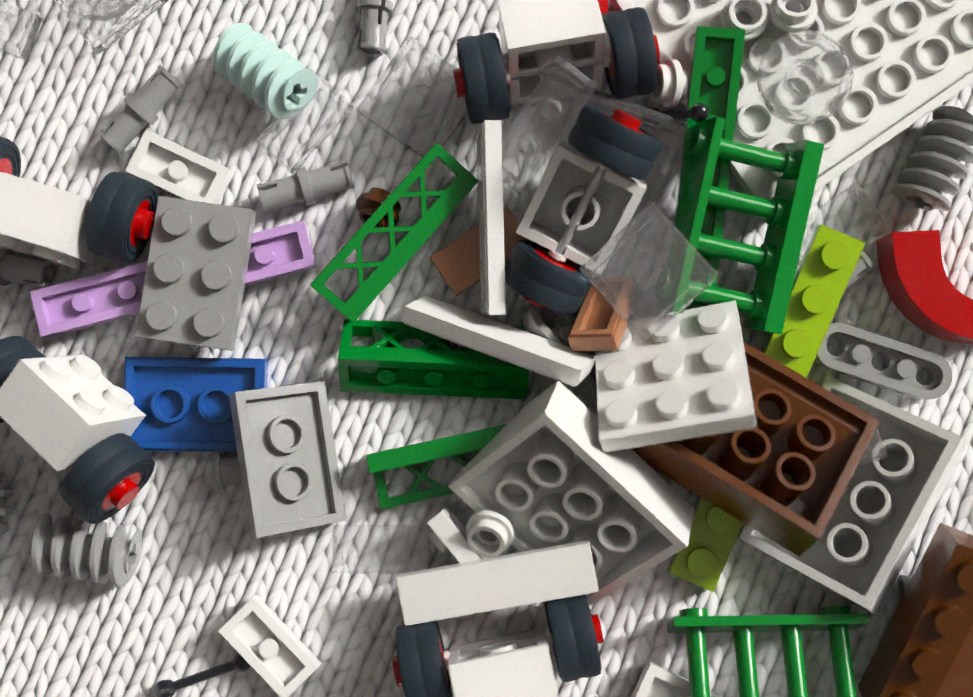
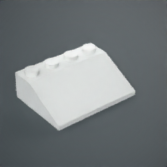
M827 376L821 387L880 420L820 540L799 557L748 525L744 526L738 538L876 616L964 454L965 445L962 436Z
M559 380L528 403L448 485L475 512L484 510L494 511L507 518L514 529L512 545L520 552L589 540L599 592L585 594L589 606L686 548L695 509L631 448L604 453L599 442L598 417Z

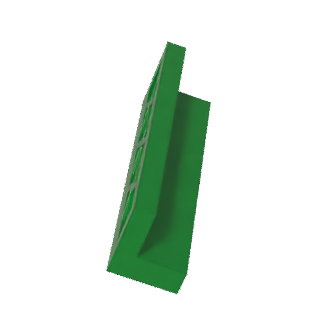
M436 142L310 283V286L354 323L479 181ZM437 157L455 175L441 190L426 191L424 171ZM418 178L419 191L406 192ZM435 196L426 206V197ZM419 197L420 214L410 226L394 227V204L400 198ZM387 213V227L374 228ZM404 231L402 235L395 241L394 232ZM388 232L389 249L379 261L362 262V240L369 233ZM355 249L356 263H343ZM372 267L363 278V268ZM357 268L358 284L343 301L324 285L337 269Z
M344 319L338 353L340 392L527 399L529 370L471 348L464 351L452 350L446 346L452 341L408 326L404 322L356 320L353 323L349 319ZM515 327L526 331L524 327ZM353 336L374 337L378 341L370 347L352 346ZM410 338L420 339L425 344L417 349L404 348L399 343Z
M507 424L367 454L369 472L374 475L380 508L384 509L453 494L454 492L448 485L442 486L426 475L435 460L450 457L465 467ZM474 451L468 462L456 456ZM428 461L422 472L412 466V464ZM404 467L418 476L408 493L389 497L384 470ZM422 480L434 487L416 491Z

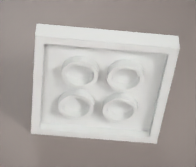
M736 300L687 309L683 313L672 312L630 320L618 351H595L599 442L604 453L757 427Z

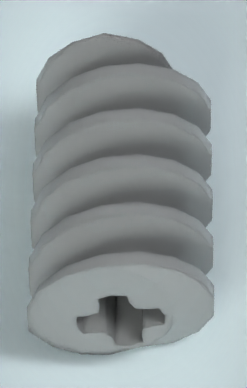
M939 106L934 109L933 120L926 124L923 132L924 136L918 139L915 145L916 152L909 155L906 163L907 168L900 172L897 180L899 184L892 187L891 193L899 200L913 207L925 210L948 211L952 203L942 194H958L961 187L951 177L957 179L967 178L969 170L960 162L973 163V148H971L973 147V115L959 107Z
M43 513L40 516L34 529L31 544L32 565L36 573L39 575H49L53 572L58 578H67L72 574L73 578L77 581H86L91 577L93 582L100 585L110 580L111 584L119 588L126 586L131 580L141 556L142 532L140 528L136 530L131 540H127L125 525L117 526L113 536L108 537V525L106 522L98 523L94 533L89 534V523L83 519L78 522L75 530L71 531L69 516H62L55 528H52L53 523L50 513Z

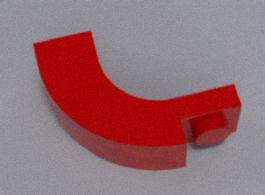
M940 231L892 232L876 240L877 259L882 282L898 310L911 323L934 337L954 343L973 344V299L958 291L945 273L941 255Z

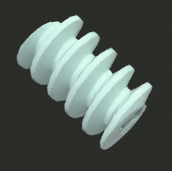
M245 23L233 24L218 39L213 55L215 71L221 78L229 81L233 87L241 90L248 98L254 99L260 107L267 109L274 117L280 119L292 118L302 112L315 96L318 88V76L312 69L305 68L301 61L293 59L287 51L279 49L274 42L266 40L263 34L254 31L250 25Z

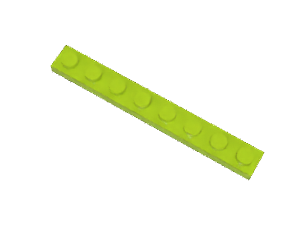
M822 224L816 227L794 278L782 335L770 333L762 351L764 354L807 378L865 246V242ZM699 496L694 507L695 512L688 546L673 555L667 570L670 574L713 592L743 522Z

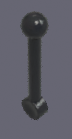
M702 103L694 104L691 109L660 111L656 107H648L644 110L643 122L646 126H657L663 120L692 118L696 122H703L708 118L709 109Z
M238 654L233 661L182 679L159 681L155 686L156 696L172 697L176 690L233 670L245 672L251 666Z

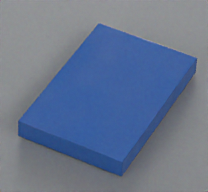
M125 357L124 390L133 397V404L146 415L130 437L145 451L237 452L229 394L267 388L268 359Z

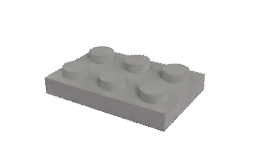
M158 196L136 337L234 351L256 212L253 209Z
M325 381L229 394L249 537L261 538L346 521Z

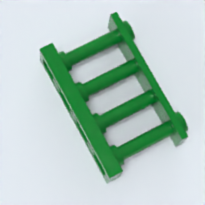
M714 117L699 122L698 127L693 129L688 141L687 152L691 156L667 269L662 271L657 282L656 295L660 299L658 309L683 313L686 300L709 305L736 300L738 311L744 312L747 318L745 328L782 335L825 144L803 140L786 144L785 149L779 153L722 138L726 121L724 118ZM717 157L774 171L778 177L774 197L768 200L711 186ZM707 205L764 218L766 224H768L764 243L757 247L701 234ZM696 252L754 265L757 275L753 290L748 294L690 281Z
M850 606L821 608V614L708 616V609L687 608L679 610V617H673L667 623L668 633H686L691 697H710L705 633L733 632L739 697H759L753 632L781 631L788 697H808L801 631H829L836 697H857L848 630H856L869 624L868 613L851 614Z

